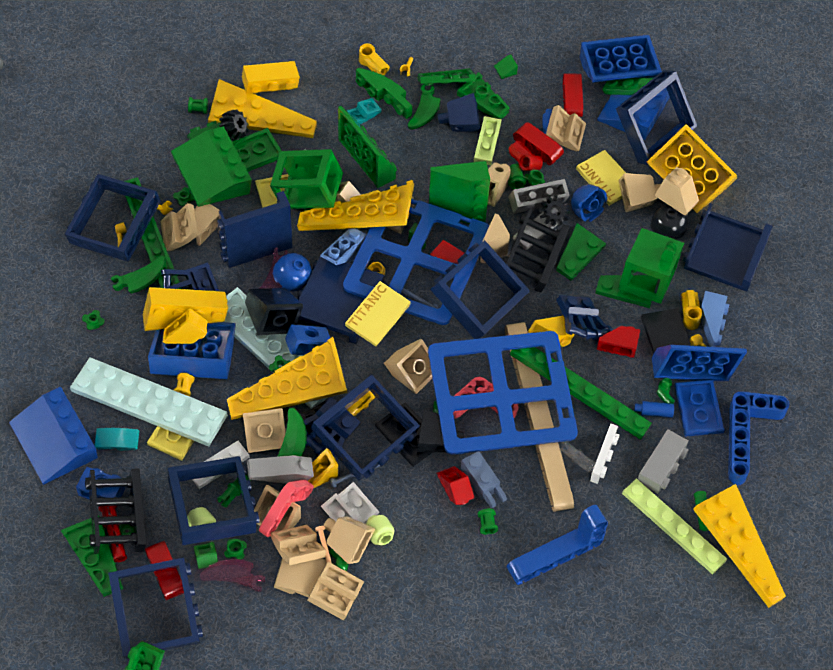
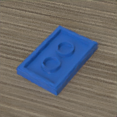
M713 380L675 383L674 387L685 436L724 433Z

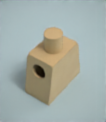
M493 163L488 169L490 175L488 205L495 207L508 186L511 170L507 164Z
M624 173L619 179V185L625 212L652 205L657 200L655 194L661 184L654 185L653 176Z
M339 517L337 521L328 518L324 523L325 529L330 532L327 544L348 564L358 563L375 528L350 517Z

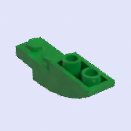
M356 69V83L360 87L363 86L370 97H374L377 101L384 98L388 105L391 104L395 108L398 115H402L406 119L412 116V105L406 100V90L381 74L367 69Z

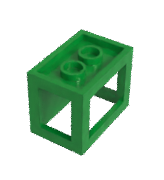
M331 149L280 151L270 187L276 198L277 193L281 192L280 188H285L284 193L289 201L290 209L303 208L307 211L312 208H334L343 171ZM284 168L289 175L288 180H281Z
M641 228L626 260L618 289L661 304L676 271L684 242ZM638 271L661 279L657 293L630 285L629 282L634 272Z

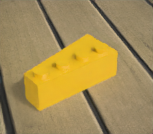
M149 287L143 311L145 331L164 329L189 308L205 318L207 324L224 322L228 311L226 293L222 291Z

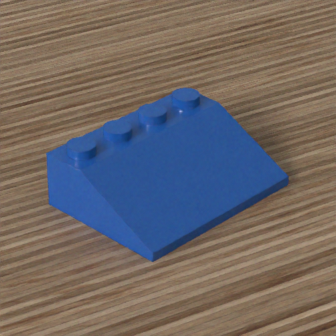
M649 35L581 42L580 60L583 70L592 82L653 76L662 72Z
M657 75L636 78H654ZM666 88L633 114L643 140L647 139L670 98ZM611 95L597 121L625 132L616 108L632 95Z
M236 323L207 324L205 337L197 340L194 344H165L163 342L164 329L156 330L148 355L150 374L177 376L180 373H188L193 377L227 379L231 366Z
M687 345L659 347L652 356L654 378L729 381L746 355L747 349Z
M61 387L42 395L9 422L43 485L98 458L93 442Z

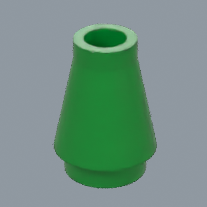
M512 164L510 166L511 171L508 184L513 190L524 188L526 179L519 164Z

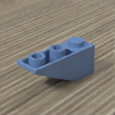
M349 228L320 257L335 265L354 261L367 234L356 228Z
M705 291L700 308L702 310L701 323L709 347L720 346L722 335H719V332L724 329L726 320L722 318L723 315H727L729 304H726L727 296Z

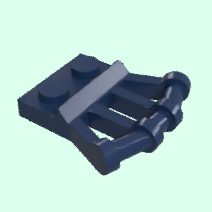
M208 262L187 270H161L163 288L180 289L189 285L191 290L219 291ZM171 276H186V281L171 286Z
M560 295L556 299L565 318V331L567 334L578 335L583 340H589L590 338L599 340V337L613 330L611 326L606 325L598 316L599 310L595 309L589 297Z
M330 397L315 415L304 419L305 426L313 423L334 406L337 401ZM346 410L326 428L331 432L330 435L333 438L335 436L339 438L338 444L342 447L344 441L361 422ZM307 432L306 446L309 445L316 455H320L326 449V445L323 442L319 444L314 440L317 436L314 432L310 435ZM331 451L333 457L335 458V460H336V462H337V461H338V458H337V457L333 454V452Z

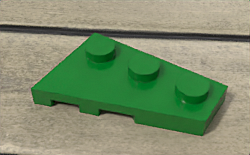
M470 68L418 73L419 82L425 86L434 85V83L448 84L451 82L476 81L475 73Z
M479 72L475 75L476 81L466 82L457 90V96L459 97L474 93L478 109L491 118L502 119L509 113V106L498 94L492 91L491 85L482 79V75Z
M577 223L556 271L572 281L605 248L606 243Z
M600 275L595 294L650 308L651 300L618 289L622 275ZM633 275L629 284L654 293L658 278L649 275Z

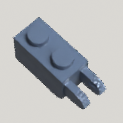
M479 451L462 459L461 471L469 477L472 488L481 500L485 499L491 508L496 506L492 494L495 493L501 502L507 500L505 493L500 487L499 479Z

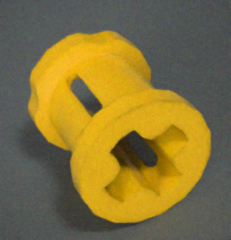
M180 373L177 375L178 383L174 391L190 397L191 384L194 383L195 378L188 373Z

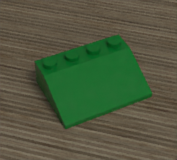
M339 106L338 140L377 188L395 180L396 165L389 161L384 150H380L375 139L367 134L365 127L361 126L342 106Z
M224 126L207 130L171 150V154L198 207L250 194L252 179Z
M480 161L430 167L428 203L470 219L473 218L486 222L490 186L487 162ZM460 220V222L470 224L468 222Z

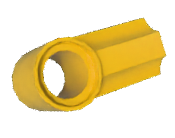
M363 44L360 46V64L384 76L389 71L390 66L375 52L373 45Z
M687 290L681 294L684 316L683 324L685 328L695 330L700 325L702 310L699 305L698 293L694 290Z

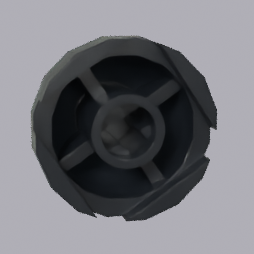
M663 205L653 214L650 227L655 233L672 239H678L679 237L682 238L686 233L688 219L687 216L673 207Z

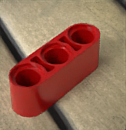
M564 73V110L569 115L576 113L579 117H582V74Z
M526 122L513 133L515 141H521L534 155L540 156L547 165H552L564 154L561 145L531 123Z
M165 541L145 548L150 564L173 560ZM176 567L154 571L165 600L184 594L182 580Z

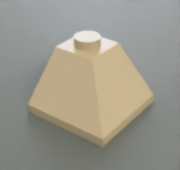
M422 339L397 350L384 362L392 376L415 394L432 379L428 347Z

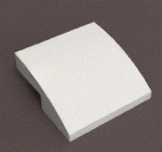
M354 482L339 495L335 493L321 506L329 517L335 521L339 517H350L366 524L369 517L380 513Z

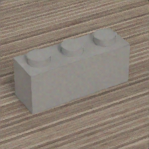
M565 179L515 189L508 197L513 214L528 211L529 208L538 209L544 207L541 202H547L546 197L548 196L553 199L554 195H558V201L563 197L565 198L563 203H565L570 195Z
M667 429L639 473L638 480L657 494L661 488L665 490L670 482L669 475L676 473L680 465L678 463L679 459L684 460L689 451L686 448L689 440Z

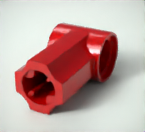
M516 141L510 145L508 149L509 154L519 163V167L522 170L531 171L542 168V158L534 155L521 141Z

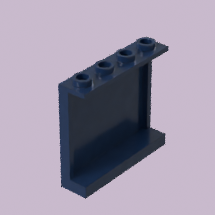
M284 191L277 193L276 204L225 219L222 211H218L219 219H217V225L219 228L218 235L221 240L219 245L222 251L220 255L223 263L227 262L229 268L292 248L291 209Z
M710 204L707 210H703L700 220H703L702 224H697L694 232L697 234L696 238H691L689 243L690 252H685L683 257L685 262L684 269L747 292L773 226L766 224L764 230L712 212L713 204Z
M320 257L313 264V272L304 290L301 289L299 292L298 300L303 304L299 319L349 336V342L357 344L360 336L345 326L346 321L365 300V298L348 293L343 289V282L352 264L346 262L335 265ZM365 269L360 279L361 283L373 287L380 281L384 283L383 274Z

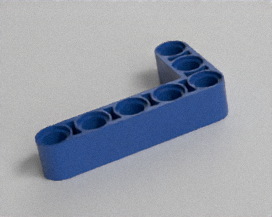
M737 392L733 395L729 408L728 477L733 484H743L750 470V417L774 420L783 419L789 408V401L784 396L751 392Z
M592 505L582 512L577 529L515 558L507 564L506 568L516 584L520 585L523 583L522 581L526 582L541 575L540 572L545 573L557 567L558 563L561 565L575 558V555L579 556L593 549V546H599L603 542L608 521L598 506Z

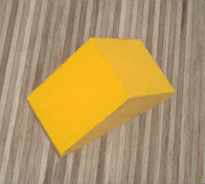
M326 448L312 462L314 476L308 482L314 485V488L328 482L331 478L335 479L338 477V463L331 451Z

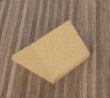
M495 213L483 241L485 240L499 257H503L508 254L510 234L499 214ZM482 258L480 259L481 263H486Z
M269 485L265 486L254 509V512L259 514L260 523H256L261 526L280 493ZM292 502L275 531L294 528L301 519V506Z

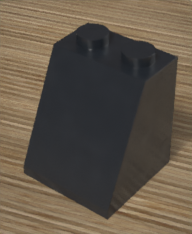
M286 288L249 289L245 300V305L257 335L287 334L291 324L297 325L303 309V304Z

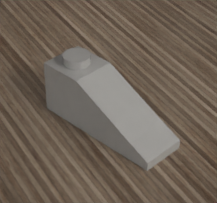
M292 455L247 460L248 477L250 480L287 484L292 481H308L314 476L311 457Z

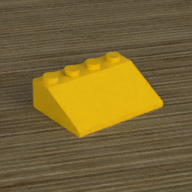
M687 124L647 161L663 180L676 167L686 170L692 176L699 202L693 207L696 213L700 212L737 179V175Z

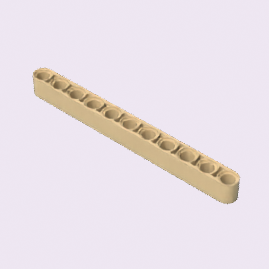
M525 322L505 325L506 336L528 333ZM512 357L514 368L517 369L515 372L519 386L521 385L520 389L542 386L540 375ZM547 401L524 403L527 417L530 419L528 421L531 430L554 428ZM558 442L535 445L536 451L539 453L538 458L541 469L544 470L542 473L546 488H549L547 492L551 506L553 505V512L573 509V495Z

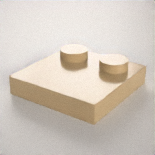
M282 408L243 413L248 453L281 449L286 434Z

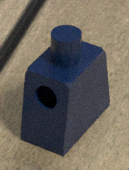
M474 93L447 102L448 112L438 114L439 123H449L452 131H481L477 100Z

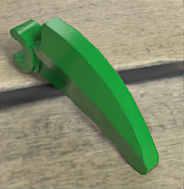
M425 85L421 86L422 95L413 118L408 122L409 129L413 130L424 126L437 114L441 99L433 97L435 93L434 86H431L430 90H425Z
M160 256L147 266L126 275L112 276L111 280L113 283L118 282L116 285H113V289L120 291L123 287H128L129 292L132 294L147 288L160 276L161 270L164 269L166 264L165 257Z
M289 408L287 430L277 457L303 456L307 443V431L302 416L295 408Z

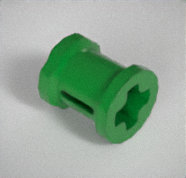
M189 97V113L195 111L207 114L208 98L193 99V97Z
M489 508L480 510L477 514L481 521L480 533L483 535L496 533L498 526L495 525V510Z

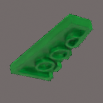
M91 518L62 529L61 532L102 595L105 597L112 594L108 573L118 571L113 559L114 556L110 544H100L98 554H94L93 547H90L89 535L92 534ZM99 525V535L107 536L103 525ZM119 578L120 588L123 590L121 578Z

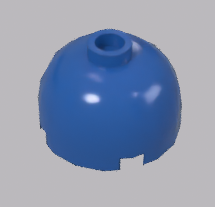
M592 184L582 185L573 193L571 208L578 218L583 221L589 219L591 222L603 212L604 208L602 206L604 202L607 203V193L600 187ZM585 208V209L588 210L590 213H588V214L584 213L583 209Z
M297 253L285 254L279 258L273 267V276L276 283L279 282L282 285L281 288H286L291 292L299 291L305 287L312 273L307 258Z

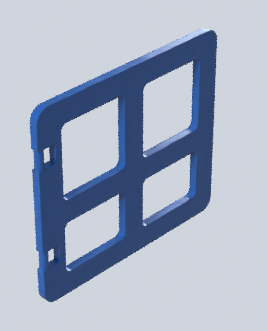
M411 199V204L416 205V207H410L409 213L420 216L421 220L409 245L402 246L382 239L381 236L386 227H370L343 282V289L362 298H366L375 287L361 283L360 279L372 254L376 251L401 260L389 285L391 289L401 294L415 265L447 275L445 270L453 264L452 262L421 252L433 224L438 222L473 234L474 236L468 249L476 242L478 245L483 242L489 224L464 217L461 214L420 200ZM460 220L470 223L469 227L459 224ZM468 249L466 251L467 255L471 253ZM479 254L453 276L454 280L450 289L459 299L477 263ZM410 299L408 300L411 301V305L405 311V313L440 325L448 324L453 316L443 304L441 308L436 309Z
M554 331L434 343L429 346L428 357L444 449L448 454L453 455L572 441L577 437L578 430L559 337ZM543 347L551 385L509 389L501 352L504 350ZM486 353L494 391L451 396L443 358ZM550 353L557 354L558 362H552ZM547 400L555 402L559 427L522 432L516 430L511 407L513 404ZM486 407L497 408L501 434L462 439L457 437L453 416L454 411ZM568 408L569 418H563L562 409Z

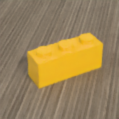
M295 61L243 66L242 81L246 94L298 88L300 76Z

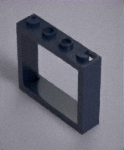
M663 70L616 108L637 162L640 164L649 165L647 161L686 124L692 130L697 127L676 71ZM666 88L680 123L647 149L633 114Z
M97 174L94 182H91L88 193L83 197L79 209L74 213L72 222L67 226L65 236L70 244L129 262L161 200L155 190ZM105 190L143 201L119 247L80 236Z
M485 240L480 245L476 242L468 249L471 253L469 255L464 253L457 259L459 264L455 266L453 263L446 269L447 275L443 276L441 274L434 280L436 285L430 289L474 339H479L485 335L530 292ZM477 254L481 256L514 293L483 324L446 285Z
M371 374L316 419L312 424L311 430L360 481L364 477L366 479L375 472L374 468L378 465L383 466L390 459L388 456L393 452L394 454L400 452L407 440L409 442L413 441L418 436L417 431L420 425ZM370 391L401 423L407 432L361 469L324 428Z
M240 456L168 468V482L182 545L256 533V523H260L259 514L254 512L253 509L255 508L254 495L250 496L251 483L249 479L246 480L247 467L246 464H242ZM236 472L247 517L189 527L179 482Z
M184 557L108 573L124 659L128 658L131 644L119 578L179 566L192 636L150 645L162 650H168L200 643L199 637H203L201 624H196L195 617L199 616L197 603H192L191 596L195 595L193 583L188 581L187 575L192 574L189 562L185 563Z

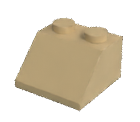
M678 167L663 180L655 194V197L685 216L699 202L692 176L686 170Z

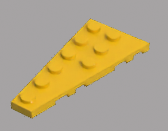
M221 79L218 80L208 123L213 121L220 123L219 119L222 117V114L227 111L238 110L243 112V117H247L246 122L249 124L247 128L250 130L261 131L268 128L271 133L314 138L317 125L316 120L256 94H246L244 89Z
M413 180L407 181V184L403 186H390V189L380 192L376 190L350 198L351 201L335 202L334 208H314L300 212L297 228L299 231L405 226L407 225L414 189Z
M334 338L328 339L326 343L313 348L311 352L304 356H299L282 366L270 376L260 379L253 386L241 390L228 398L227 402L231 420L242 418L243 413L285 408L347 393Z
M736 484L693 508L768 608L786 597Z

